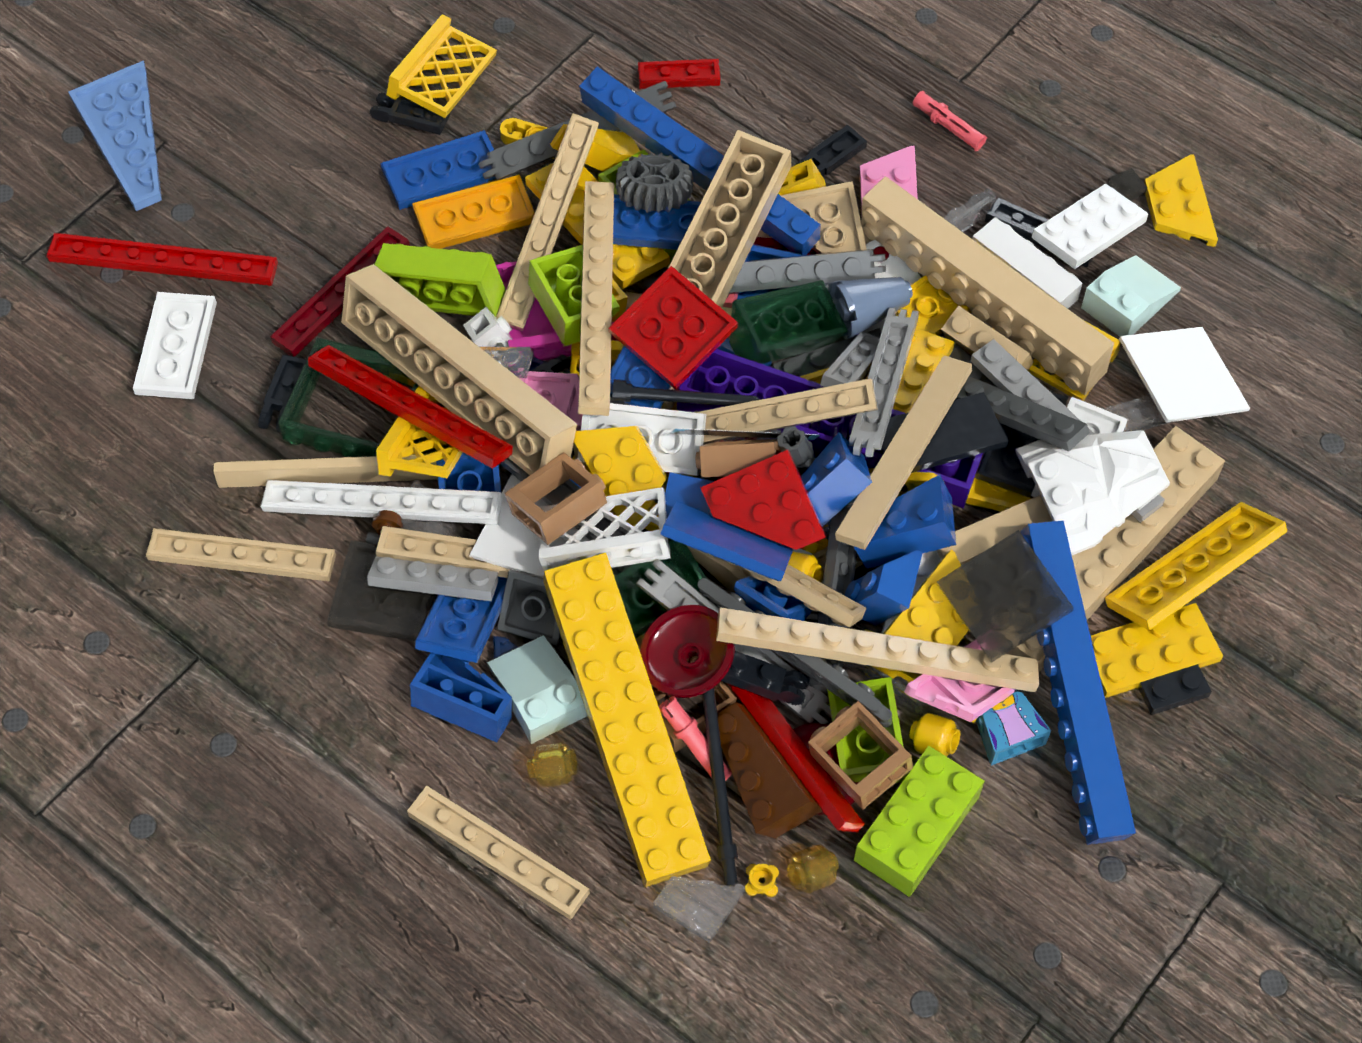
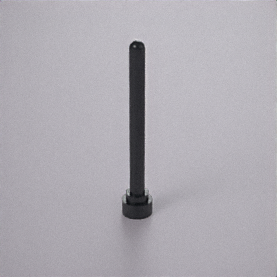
M614 379L612 403L624 405L625 402H631V399L731 406L760 400L757 396L632 387L631 383H626V380Z

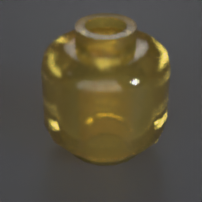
M559 742L536 747L532 758L527 761V768L530 778H535L540 786L548 788L570 783L573 775H576L578 772V762L575 751L569 749L566 744Z
M812 845L797 851L791 856L787 866L788 878L796 889H800L804 893H814L835 882L839 863L833 852L828 851L822 845Z

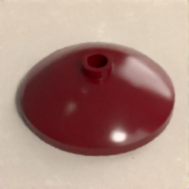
M701 605L679 606L662 614L648 628L642 640L640 654L650 683L658 691L671 697H694L711 690L725 677L733 662L735 644L716 641L718 613ZM698 656L694 663H690L692 657Z

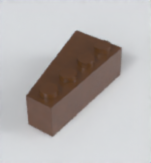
M734 703L717 714L721 747L757 834L776 839L822 812V809L744 705Z

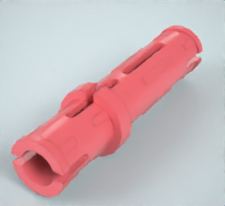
M920 91L916 95L912 103L913 106L930 116V121L935 124H941L955 136L970 145L975 151L981 149L985 144L987 137L949 111L946 104L943 102L938 103L924 91Z
M675 696L669 698L670 702L666 699L659 705L660 712L673 727V734L676 738L683 740L712 778L708 742L698 729V722L694 717H689ZM723 761L726 781L732 775V772Z

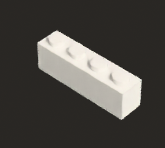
M995 217L973 235L972 239L1067 309L1078 300L1083 283L1074 274L1067 272L1058 265L1052 257L1046 256L1037 249L1031 241L1021 237L1010 225L1003 223Z

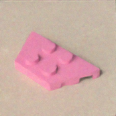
M915 146L906 147L860 165L861 217L862 198L885 176L918 199Z
M522 371L519 374V379L577 423L576 431H581L583 414H578V374Z
M992 630L965 646L966 648L999 653L995 644L997 637ZM922 674L908 683L904 692L910 697L972 722L1013 694L1015 689Z

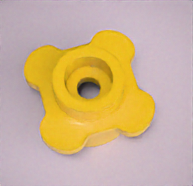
M750 864L746 868V874L749 877L748 883L745 885V892L749 896L765 894L771 898L778 893V887L775 885V882L779 875V870L776 866ZM764 878L765 882L760 883L759 879Z

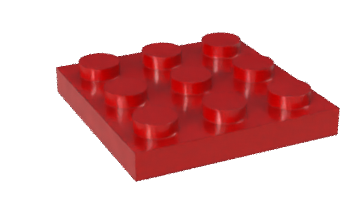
M670 266L609 327V333L676 390L738 328V322L674 267Z

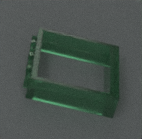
M317 337L309 354L311 356L325 346L330 345L399 384L410 386L407 381L410 378L375 351ZM307 359L278 423L282 438L294 445L304 444L314 447L321 452L331 451L342 454L345 457L377 456L376 449L380 443L300 423L321 375L320 372L308 366ZM417 383L413 386L412 391L414 392L419 386Z

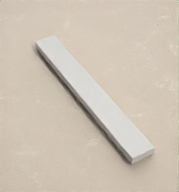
M267 480L260 507L264 512L371 518L376 517L379 511L389 510L399 514L402 519L498 525L503 496L501 492Z

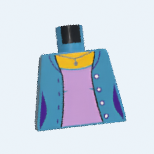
M1020 691L1014 692L976 719L991 766L1046 745L1051 732L1045 721Z

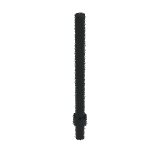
M712 688L702 694L720 843V846H717L718 861H722L725 887L738 885L735 865L738 853L737 845L733 844L715 690Z

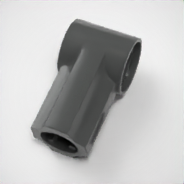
M795 426L784 428L782 434L778 436V445L781 452L789 449L801 476L815 460L813 444L807 440L804 431L798 430Z

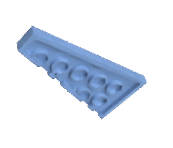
M144 60L69 91L71 101L135 211L161 201L147 71Z

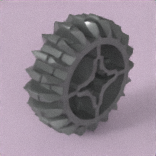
M650 152L649 155L639 154L638 157L632 156L629 157V161H623L622 166L618 168V173L616 174L617 194L620 196L621 201L626 202V206H634L637 211L643 209L646 210V213L649 211L659 213L662 210L670 212L671 208L680 209V205L687 204L688 198H691L693 191L692 171L689 170V165L683 164L680 159H674L672 155L663 156L662 153L653 155Z

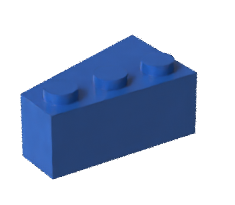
M839 432L800 476L822 527L872 483L864 455L862 453L860 456L853 455V446H849V441Z
M939 474L897 497L866 549L854 547L866 569L886 564L916 550L924 554L957 545L952 497L941 475Z
M430 653L410 683L412 707L496 743L512 719V696L486 674H480L469 665V661Z

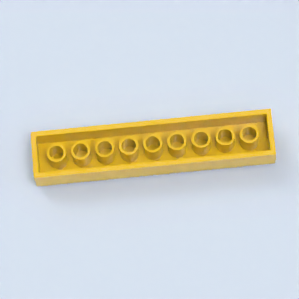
M602 553L544 571L543 583L644 888L708 867L711 859L607 554Z

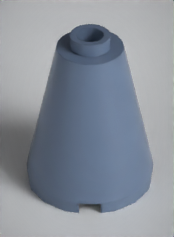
M902 277L841 280L832 282L828 286V300L834 299L835 308L830 309L833 320L842 336L848 335V339L857 336L860 332L885 319L889 308H895L897 312L910 303V298L913 296L910 283L904 281Z

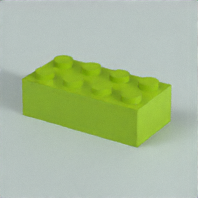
M383 243L375 262V266L434 312L475 316L487 307L496 317L506 292L492 254L485 252Z
M928 746L858 843L854 861L910 897L980 797L985 781Z

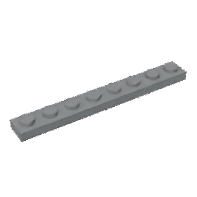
M994 339L972 354L971 362L998 388L1081 421ZM1089 429L1088 435L1095 434ZM1159 494L1140 510L1136 509L1131 514L1141 523L1162 507L1165 499Z

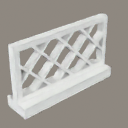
M664 488L605 496L607 504L598 509L597 513L588 521L583 520L578 523L581 528L573 536L567 533L560 536L567 541L564 545L549 547V545L541 540L539 561L543 571L602 553L607 554L611 568L651 562L656 559H670L668 538L661 535L663 525L667 520ZM658 499V503L649 512L640 507L646 501ZM556 505L543 506L541 509L547 512ZM618 505L628 507L618 517L610 512ZM634 512L643 516L635 526L626 522ZM603 517L612 521L604 531L595 527ZM650 522L659 526V530L642 532ZM619 527L629 531L626 535L611 537ZM589 531L598 536L595 540L580 542Z

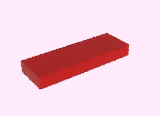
M719 59L638 62L639 89H646L663 81L667 82V88L720 86Z

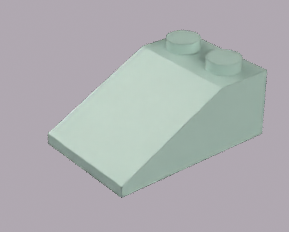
M1135 255L1104 271L1086 288L1081 309L1119 337L1133 335L1180 291L1181 287Z
M544 635L487 662V666L497 684L512 696V711L531 744L587 717L574 676Z

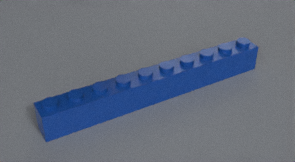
M597 66L579 86L582 103L655 155L660 153L663 156L672 155L674 159H680L683 164L689 165V170L692 171L693 182L707 191L724 155ZM778 194L760 230L791 252L804 256L820 240L821 224Z
M1064 520L1027 524L1018 534L1016 545L1024 561V581L1026 584H1029L1031 592V612L1036 615L1037 640L1044 650V671L1050 677L1052 686L1051 702L1053 707L1057 709L1059 717L1058 733L1065 744V765L1072 775V796L1075 803L1078 804L1081 816L1079 828L1082 835L1086 838L1087 845L1125 840L1136 834Z

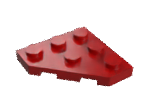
M789 449L700 487L713 517L792 549L798 550L827 537Z

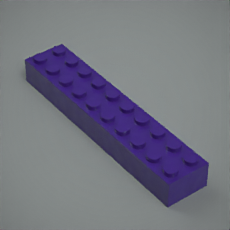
M716 349L680 385L679 390L757 396L762 400L823 388V386L819 383ZM677 402V410L694 413L726 407ZM893 409L891 417L905 413ZM857 414L797 425L795 427L800 431H804L805 434L820 435L814 440H808L813 444L814 457L817 458L838 432L848 441L850 440ZM784 428L766 432L782 433ZM761 438V439H778V438ZM862 448L861 453L865 457L868 468H875L882 457L880 450L875 449L873 457H866V448ZM983 453L917 472L940 474L952 497V505L964 509Z

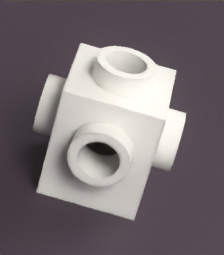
M487 307L463 325L470 335L471 341L494 359L509 348L508 340H512L509 334L512 330L511 326L502 316L497 319Z

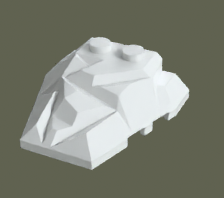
M1144 430L1087 435L1070 451L1042 440L1016 449V454L1027 477L1033 478L1052 520H1064L1072 555L1095 547L1102 541L1105 534L1114 527L1118 528L1125 522L1126 517L1136 509L1140 510L1170 485Z

